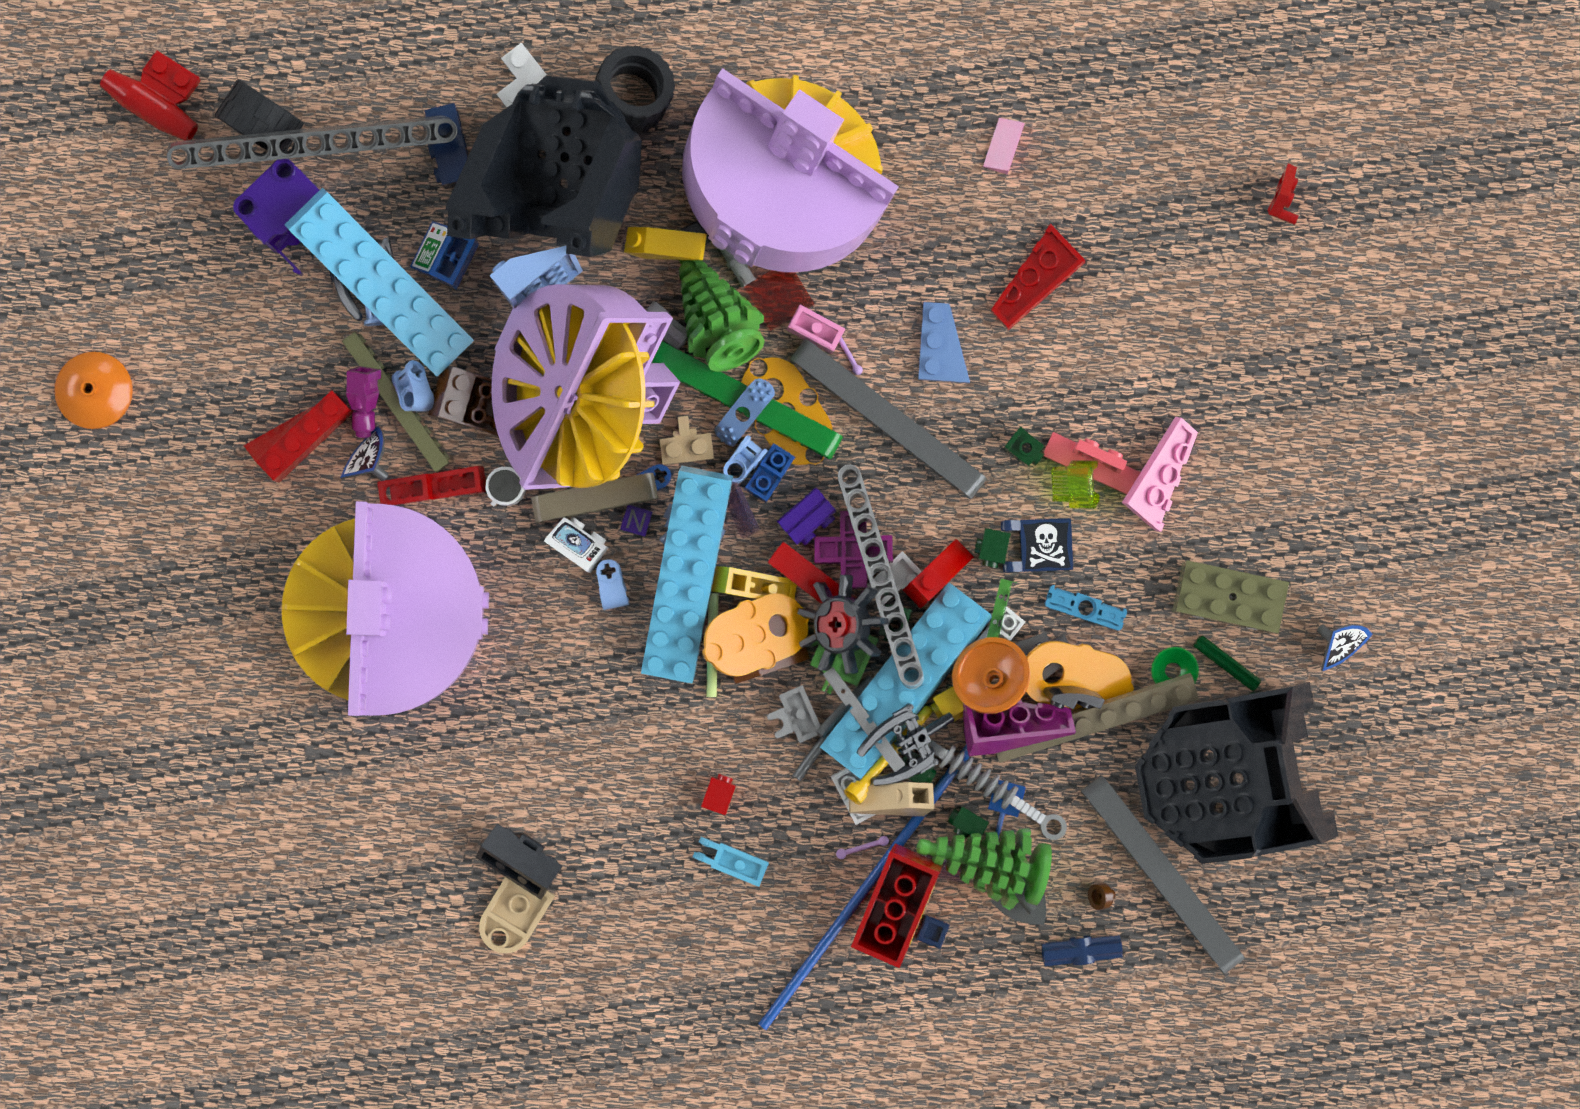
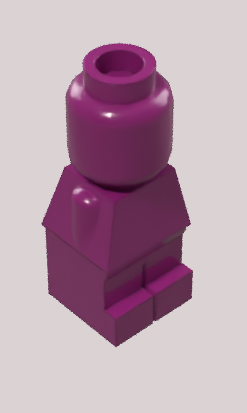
M358 366L347 371L346 395L351 409L354 410L352 412V429L355 431L356 437H371V432L375 429V412L372 409L376 408L379 395L378 379H381V369Z

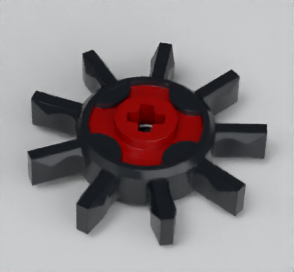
M840 574L838 596L832 595L825 582H816L813 586L822 604L817 611L812 608L798 609L797 614L814 620L815 632L800 641V647H814L820 644L825 649L818 665V669L821 671L831 669L836 655L842 654L845 674L858 673L854 652L861 648L869 656H880L882 653L876 645L868 640L872 626L881 627L889 624V619L880 616L870 618L866 606L878 593L876 588H866L858 598L851 597L853 575Z

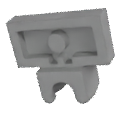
M803 685L780 694L779 697L784 708L766 715L768 720L778 718L783 722V728L775 733L776 739L793 731L799 743L817 736L815 731L820 727V724Z

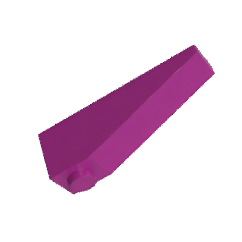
M1020 699L1014 706L1005 711L986 714L976 712L963 703L964 736L969 756L995 754L1076 733L1070 708L1064 707L1060 709L1054 705L1044 703L1031 704L1022 702V699Z

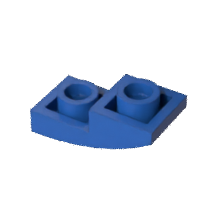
M773 443L744 490L767 503L795 459V456Z

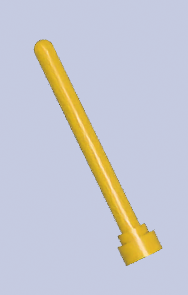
M925 706L917 714L920 719L917 720L918 725L922 726L933 711L930 706ZM907 727L902 732L904 736L907 735ZM893 742L891 746L898 753V749H900V747L897 748ZM881 756L860 781L851 782L844 790L845 795L852 802L860 805L867 797V788L871 784V779L878 776L888 765L885 758Z

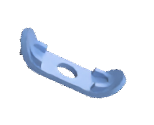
M755 379L722 418L714 430L721 442L734 446L775 395V390L768 381ZM746 407L750 411V418L744 422L739 421L735 414L737 408Z

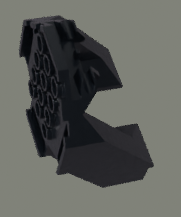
M546 75L537 84H527L517 93L510 106L482 125L446 204V210H448L447 236L464 239H474L482 236L511 239L531 234L557 238L556 246H566V254L593 257L610 252L631 200L639 192L642 139L636 131H632L626 123L624 115L615 103L608 99L602 91L603 87L596 80ZM566 126H568L571 129V134L569 136L565 135L564 128ZM541 149L545 150L546 157L544 159H542L539 155V151ZM564 152L569 154L568 162L563 160L562 155ZM588 155L593 158L591 165H588L586 162ZM563 178H565L568 181V186L566 188H564L561 185V180Z
M1310 682L1246 692L1173 707L1168 714L1169 717L1162 728H1159L1151 740L1149 748L1135 765L1144 818L1151 824H1156L1177 845L1184 847L1192 853L1194 858L1201 864L1249 859L1256 856L1322 844L1339 837L1334 811L1322 812L1318 789L1307 790L1306 788H1301L1293 742L1308 737L1304 710L1315 708ZM1208 750H1211L1214 753V758L1212 760H1209L1206 757V752ZM1237 773L1242 774V783L1236 781L1235 776ZM1213 776L1217 777L1219 780L1217 786H1214L1211 783V778ZM1188 780L1194 782L1193 789L1187 787ZM1217 803L1223 805L1224 809L1222 812L1216 810Z

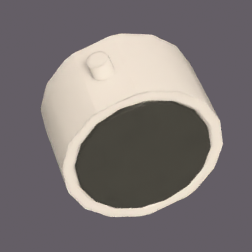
M499 467L489 474L486 480V492L492 500L490 503L492 506L496 504L512 506L523 499L526 490L519 484L521 478L513 468Z

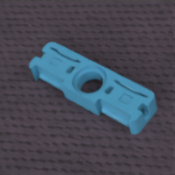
M1055 585L1050 586L1044 603L1045 607L1116 631L1122 629L1123 620L1127 615L1125 608L1120 611V608L1102 603L1101 600L1080 593H1076V596H1074V593L1059 588L1054 589ZM1084 600L1089 601L1093 606L1092 612L1087 616L1082 615L1078 609L1080 602Z

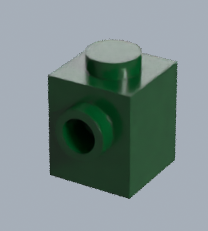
M988 528L983 530L982 539L977 538L974 553L978 554L977 560L983 561L982 566L997 569L998 564H1005L1011 533Z

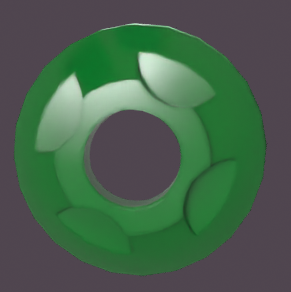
M1170 647L1159 652L1154 658L1151 665V675L1155 684L1172 679L1165 673V668L1169 663L1179 665V676L1191 673L1194 684L1196 683L1199 667L1196 658L1188 650L1180 647Z

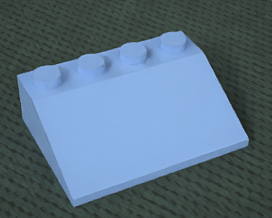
M566 246L510 258L507 262L503 260L492 269L493 273L490 277L511 306L517 307L534 291L548 285L568 284L583 270L576 256L566 254Z

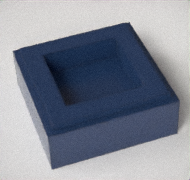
M925 914L916 940L941 949L950 924Z

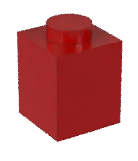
M719 773L717 778L712 776L701 807L726 816L736 785L732 783L733 778Z

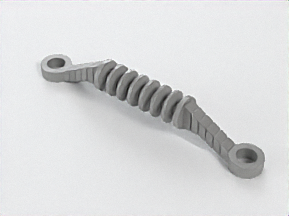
M933 740L928 743V746H932L935 750L934 754L942 759L939 764L940 768L950 764L948 773L952 774L955 770H959L958 780L967 775V786L976 781L975 791L985 787L984 797L994 793L992 802L995 803L1000 798L1003 799L1002 809L1005 810L1010 804L1040 824L1041 832L1046 838L1058 840L1065 835L1067 824L1060 815H1044L1016 796L1018 787L1014 786L1008 791L1009 781L1006 780L999 785L1000 775L997 774L990 779L991 769L981 773L982 763L973 768V757L964 762L965 752L962 751L957 756L954 755L956 746L952 745L949 750H946ZM1052 819L1058 820L1061 824V829L1057 834H1050L1046 829L1047 823Z

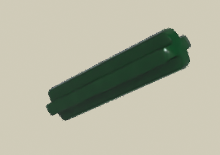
M1201 635L1196 639L1193 646L1248 689L1254 691L1258 688L1261 679L1206 637Z

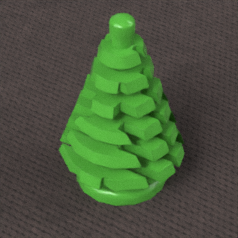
M679 260L680 264H682L679 268V278L681 280L680 287L683 295V308L685 310L684 318L687 324L686 334L688 337L689 354L693 353L695 357L704 358L710 370L716 372L737 368L751 360L763 348L765 342L761 332L758 331L760 323L764 322V315L756 307H753L745 297H742L735 288L731 287L730 289L727 281L724 279L719 280V275L711 267H707L703 260ZM710 346V349L707 351L706 354L705 348Z
M1029 828L1019 829L1016 834H1014L1013 830L1002 831L999 835L1001 838L1000 842H998L997 832H986L985 840L982 839L981 843L980 833L971 834L970 838H967L966 843H964V835H955L950 846L948 845L947 836L938 837L935 843L926 839L918 841L916 846L918 854L931 855L933 863L942 866L945 859L946 871L953 876L957 874L960 866V880L969 885L970 879H973L974 888L982 893L986 891L985 884H987L988 897L997 902L1001 899L1002 906L1008 910L1013 909L1019 902L1015 893L1022 895L1023 889L1026 902L1037 906L1044 895L1051 869L1052 849L1050 844L1039 843L1031 854L1032 838L1030 837L1031 830ZM1026 854L1031 855L1029 862L1025 857Z

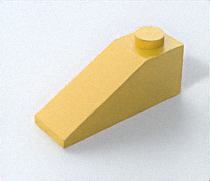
M628 227L624 253L642 259L703 260L707 235L704 233L650 227Z
M716 566L711 592L750 599H759L769 594L779 593L795 599L797 585L788 578Z

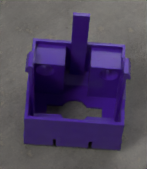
M278 159L234 201L233 208L236 215L264 245H267L274 253L280 254L294 268L292 271L302 276L304 274L282 252L286 246L298 245L301 242L288 230L285 224L319 189L289 159Z

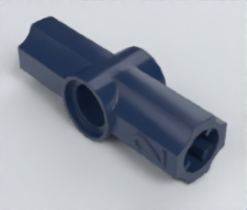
M1119 934L1100 937L1083 936L1080 939L1071 937L1065 941L1041 943L1044 966L1070 963L1072 965H1087L1095 963L1096 960L1123 957L1122 942Z

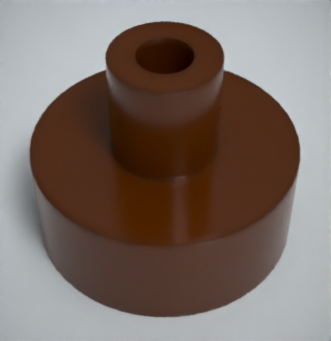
M1106 883L1093 884L1088 890L1089 903L1095 910L1110 908L1116 896L1115 891Z

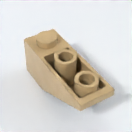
M903 782L881 786L870 785L867 788V797L860 805L855 804L849 799V813L925 816L934 809L933 783Z

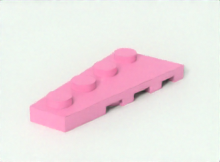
M1179 417L1174 418L1122 502L1147 525L1158 532H1161L1164 523H1162L1165 511L1169 512L1172 492L1174 487L1179 485L1181 480L1180 470L1182 465L1187 463L1198 433Z

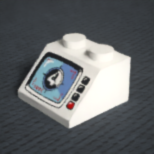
M573 516L570 521L564 517L550 532L544 542L585 571L591 573L608 549L604 545L606 540L596 532H593L591 535L582 530L585 525Z

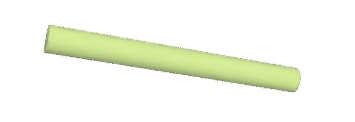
M719 593L710 594L708 625L718 616ZM707 662L706 697H717V669L710 662Z

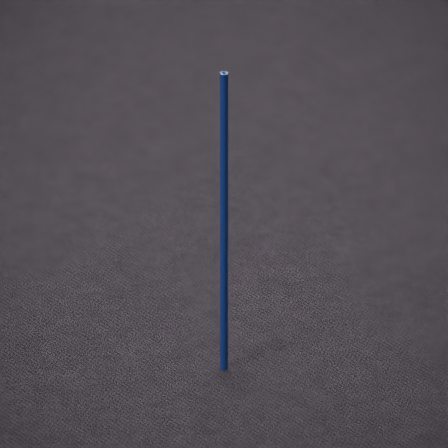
M965 745L964 748L961 750V752H965L963 758L964 762L967 761L970 757L968 755L967 745ZM950 766L933 788L934 804L959 770H955L952 774L948 773ZM912 816L758 1023L763 1029L767 1030L876 884L894 844L904 846L925 816Z

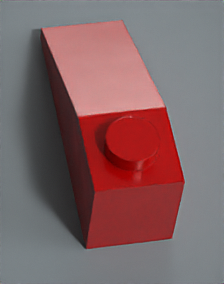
M955 539L903 591L919 608H922L974 556Z

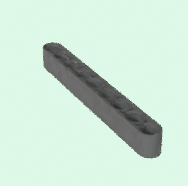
M804 339L789 358L793 364H798L802 368L801 370L811 378L820 381L822 386L833 395H838L842 398V402L855 412H860L864 419L876 428L877 426L881 428L886 436L896 443L899 442L908 453L916 459H921L930 470L937 475L943 476L944 480L956 490H961L965 493V497L971 500L987 480L978 470L809 340Z
M1100 775L1083 788L1081 793L1088 798L1089 803L1098 815L1105 820L1109 829L1120 839L1130 856L1138 862V866L1148 879L1152 880L1155 888L1169 902L1170 907L1180 920L1182 919L1187 925V929L1201 943L1202 948L1212 961H1215L1219 966V970L1225 975L1243 961L1245 957L1107 780Z

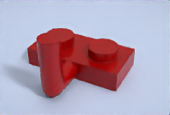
M1288 163L1279 179L1274 198L1267 211L1269 215L1295 225L1299 215L1283 209L1284 207L1289 208L1294 198L1293 192L1298 183V178H1295L1297 167Z

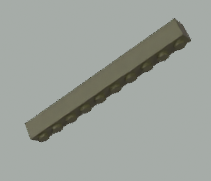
M354 332L342 340L359 366L381 369V379H378L379 394L434 471L438 473L450 464L448 461L450 457L445 451L442 453L439 448L441 444L436 438L432 439L430 436L432 432L427 425H422L420 415L417 412L404 411L401 408L396 389L392 383V376L390 373L386 374L383 368L385 366L380 360L376 361L374 358L375 352L371 347H366L364 344L366 340L362 334L358 335Z

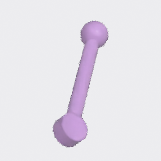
M841 336L839 343L853 366L852 371L855 375H860L863 369L860 365H857Z
M881 836L879 840L847 850L839 849L836 852V856L839 859H844L846 855L878 845L886 846L889 843V839L886 836Z

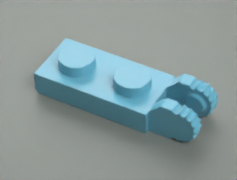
M700 837L699 842L702 845L718 851L714 859L701 852H694L693 858L711 865V868L755 886H760L769 864L768 861L724 843L719 844L705 837Z

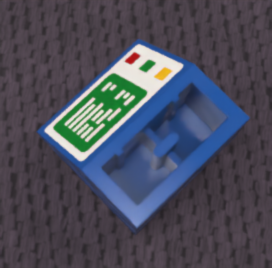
M432 221L410 268L457 290L479 243L475 238L464 239L447 236V226Z

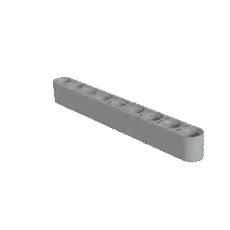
M851 464L845 465L838 472V481L871 587L876 588L878 591L875 600L880 616L889 619V624L884 625V629L902 684L908 689H916L922 685L924 674L863 478L856 466ZM847 474H855L857 480L854 483L847 484L843 481ZM862 498L865 500V503L861 508L856 509L851 506L853 499ZM870 522L873 525L872 529L868 533L860 532L858 528L861 523ZM871 546H876L880 549V553L878 556L871 558L866 555L867 549ZM885 571L888 577L883 582H876L874 580L875 573ZM887 595H891L896 599L891 607H885L881 604L882 599ZM894 620L903 622V628L898 632H893L889 629L890 623ZM908 645L911 647V653L906 657H900L897 655L898 647ZM909 670H916L919 673V677L914 682H908L904 678L905 673Z

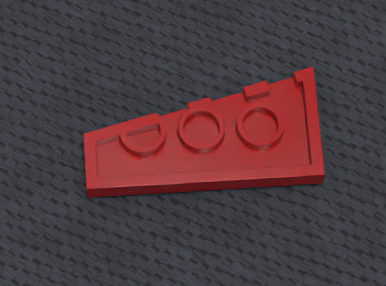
M1050 223L1043 237L1037 242L1025 263L1021 265L1016 276L992 307L991 313L1009 331L1085 263V259Z

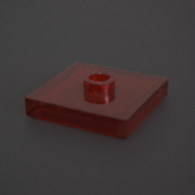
M771 270L744 286L755 307L764 315V322L770 332L791 320L799 305L808 309L815 305L796 272Z

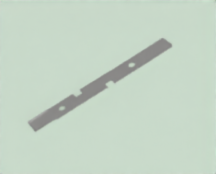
M832 667L823 674L845 706L850 703L853 707L850 710L851 714L865 733L869 735L877 725L874 721L869 724L866 720L870 717ZM842 689L846 691L844 694L841 693ZM885 736L882 738L881 744L878 742L875 744L894 772L905 766V763Z

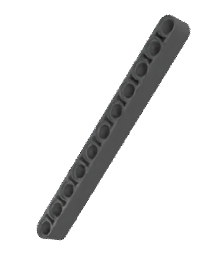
M431 116L177 141L168 146L166 156L168 163L173 168L189 169L447 143L455 139L457 126L447 116ZM442 123L450 124V131L446 135L438 134V127ZM417 125L424 126V134L419 138H414L412 136V129ZM388 129H398L399 134L395 140L386 139L385 133ZM365 130L371 131L373 134L371 141L368 143L359 141L360 133ZM343 133L346 135L345 143L340 146L334 145L332 142L334 135ZM317 136L320 138V143L316 148H309L306 146L307 138ZM285 138H289L294 142L293 147L288 151H283L279 148V143ZM257 141H263L267 144L266 150L261 154L255 153L252 150L253 144ZM229 144H237L240 147V152L236 156H229L225 153V149ZM204 146L213 149V155L208 159H203L198 155L199 150ZM176 149H182L186 152V158L180 162L174 161L171 158L172 152Z

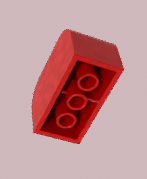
M895 843L888 855L851 948L900 968L944 864L939 866L933 863L931 858Z

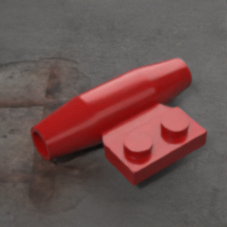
M158 50L142 69L141 82L111 69L102 77L100 87L123 108L156 129L184 141L191 140L198 130V124L177 105L188 100L201 79Z

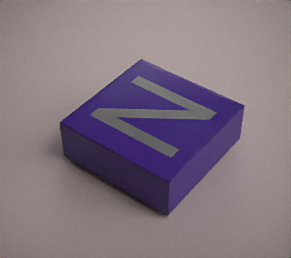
M628 505L620 530L646 537L653 512Z

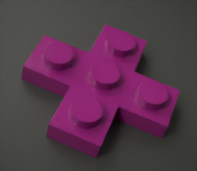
M840 511V536L814 537L815 565L841 564V575H853L852 589L868 588L867 571L848 511ZM867 522L860 524L858 528L860 532L867 533ZM880 535L888 562L893 563V536ZM871 546L866 551V555L871 558L878 556L880 553V549L876 546Z

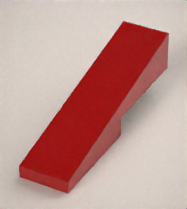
M483 466L377 482L380 504L394 506L486 492V478ZM388 487L390 488L391 500L386 496Z
M785 542L781 543L767 562L820 604H822V601L813 586L816 582H825L832 595L838 596L839 584Z

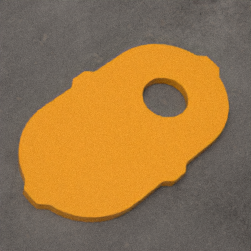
M775 357L761 359L767 364V372L761 377H756L750 371V365L754 360L749 363V368L745 372L741 383L749 386L755 379L768 380L775 378L783 384L784 393L776 401L781 404H792L795 411L832 430L831 421L818 401V394L816 402L811 406H805L800 402L799 395L804 389H812L814 391L815 389L808 386L801 373L793 364ZM772 429L767 434H762L757 430L759 434L764 435L770 446L774 443L795 456L792 464H818L811 463L806 459L808 448L800 445V442H794L779 434V431Z
M773 593L754 601L745 600L738 603L736 608L716 616L709 623L704 635V649L702 653L707 662H710L719 672L728 676H743L761 668L767 670L774 667L777 661L794 655L802 648L799 642L808 635L809 619L797 614L798 609L803 607L793 598L784 594ZM773 615L783 617L787 623V631L782 637L773 635L769 630V620Z
M1048 641L1036 646L1026 656L1031 672L1026 693L1039 703L1050 704V698L1043 691L1046 687L1075 686L1097 692L1105 700L1134 690L1129 668L1124 661L1114 654L1095 650L1088 644L1074 645L1061 641ZM1050 663H1059L1063 669L1062 677L1055 683H1047L1042 677L1044 668ZM1076 704L1074 709H1070L1072 711L1078 708H1082L1083 706Z

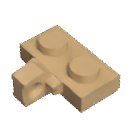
M688 416L678 417L679 430L673 431V438L660 439L663 465L714 459L711 433L697 435L696 428L690 429Z

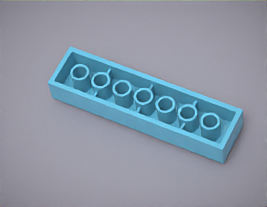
M321 188L285 224L288 230L437 377L474 341L325 189Z
M681 466L679 469L641 674L693 683L732 485V475Z
M948 582L910 631L924 674L922 685L916 689L906 688L900 680L893 655H891L857 699L870 716L866 719L869 724L874 721L878 726L891 717L892 713L906 706L907 703L914 706L912 712L918 714L951 672L960 653L976 640L990 622L991 614ZM901 645L897 649V655L900 657H906L911 653V647L908 645ZM909 670L905 673L904 678L908 682H914L918 679L919 673L916 670ZM851 706L820 748L858 778L862 779L882 754L875 745L865 756L861 757L857 754L858 748L868 735L851 714L850 710L853 708ZM905 724L901 726V727H902L901 733H902L903 730L906 728V725H905ZM891 731L885 737L892 744L897 736Z

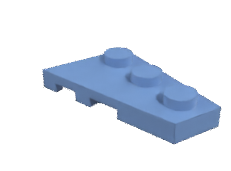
M923 303L918 380L970 383L950 304Z

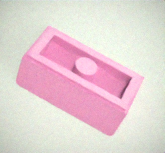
M999 118L983 167L1008 174L1025 123Z
M799 305L786 330L803 340H809L820 349L832 354L845 328Z

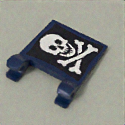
M1071 518L1005 520L1001 522L1002 531H1020L1021 561L1005 562L1002 565L1003 572L1073 570Z

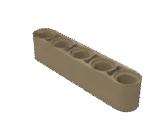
M646 473L607 481L594 487L572 488L531 497L535 523H543L546 520L554 521L564 517L569 518L658 499L654 473Z

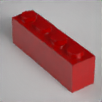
M331 390L316 405L243 446L273 481L280 483L352 415L353 410L337 393Z

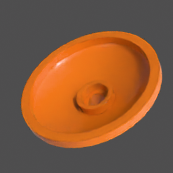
M86 352L70 359L60 370L55 383V399L61 413L73 424L87 429H100L114 424L126 413L132 400L133 386L127 369L116 358L101 352ZM88 384L93 386V390L90 393L85 391Z
M999 637L983 638L971 643L958 656L952 672L953 687L959 699L968 708L986 714L999 713L1014 706L1024 696L1030 682V665L1024 652L1015 643ZM994 678H999L997 684H991Z

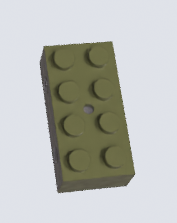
M1186 560L1182 562L1172 612L1278 634L1289 582Z

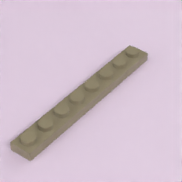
M1191 673L1107 699L1104 701L1101 709L1091 706L1090 709L1082 707L1072 710L1071 713L1076 730L1074 735L996 753L999 763L1169 710L1176 706L1197 701L1199 697Z

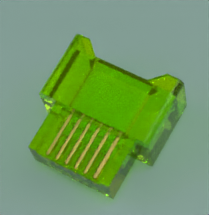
M1071 460L1067 467H1053L1051 469L1052 501L1069 502V508L1096 509L1100 502V495L1094 491L1093 471L1098 467V461Z

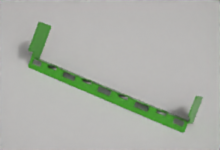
M1000 580L987 638L999 637L1011 585L1014 581ZM1005 594L1008 595L1007 601H1004ZM999 620H1002L1001 626H998Z

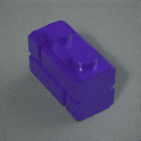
M815 488L777 520V523L797 546L800 543L805 546L816 536L813 532L818 527L822 526L825 529L836 519L833 516L836 513V509Z

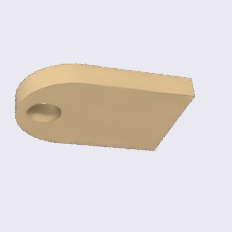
M505 877L480 919L479 931L483 942L490 949L499 953H512L519 950L531 937L554 899L555 894L547 891L542 900ZM498 930L504 932L506 942L503 945L494 944L492 941L493 932Z

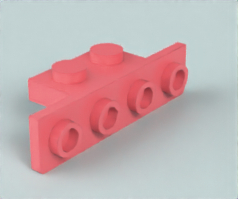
M1052 432L1043 452L1045 453L1044 457L1127 495L1141 473L1126 466L1127 461L1122 459L1123 455L1117 451L1109 449L1106 452L1098 448L1099 444L1087 438L1076 443Z

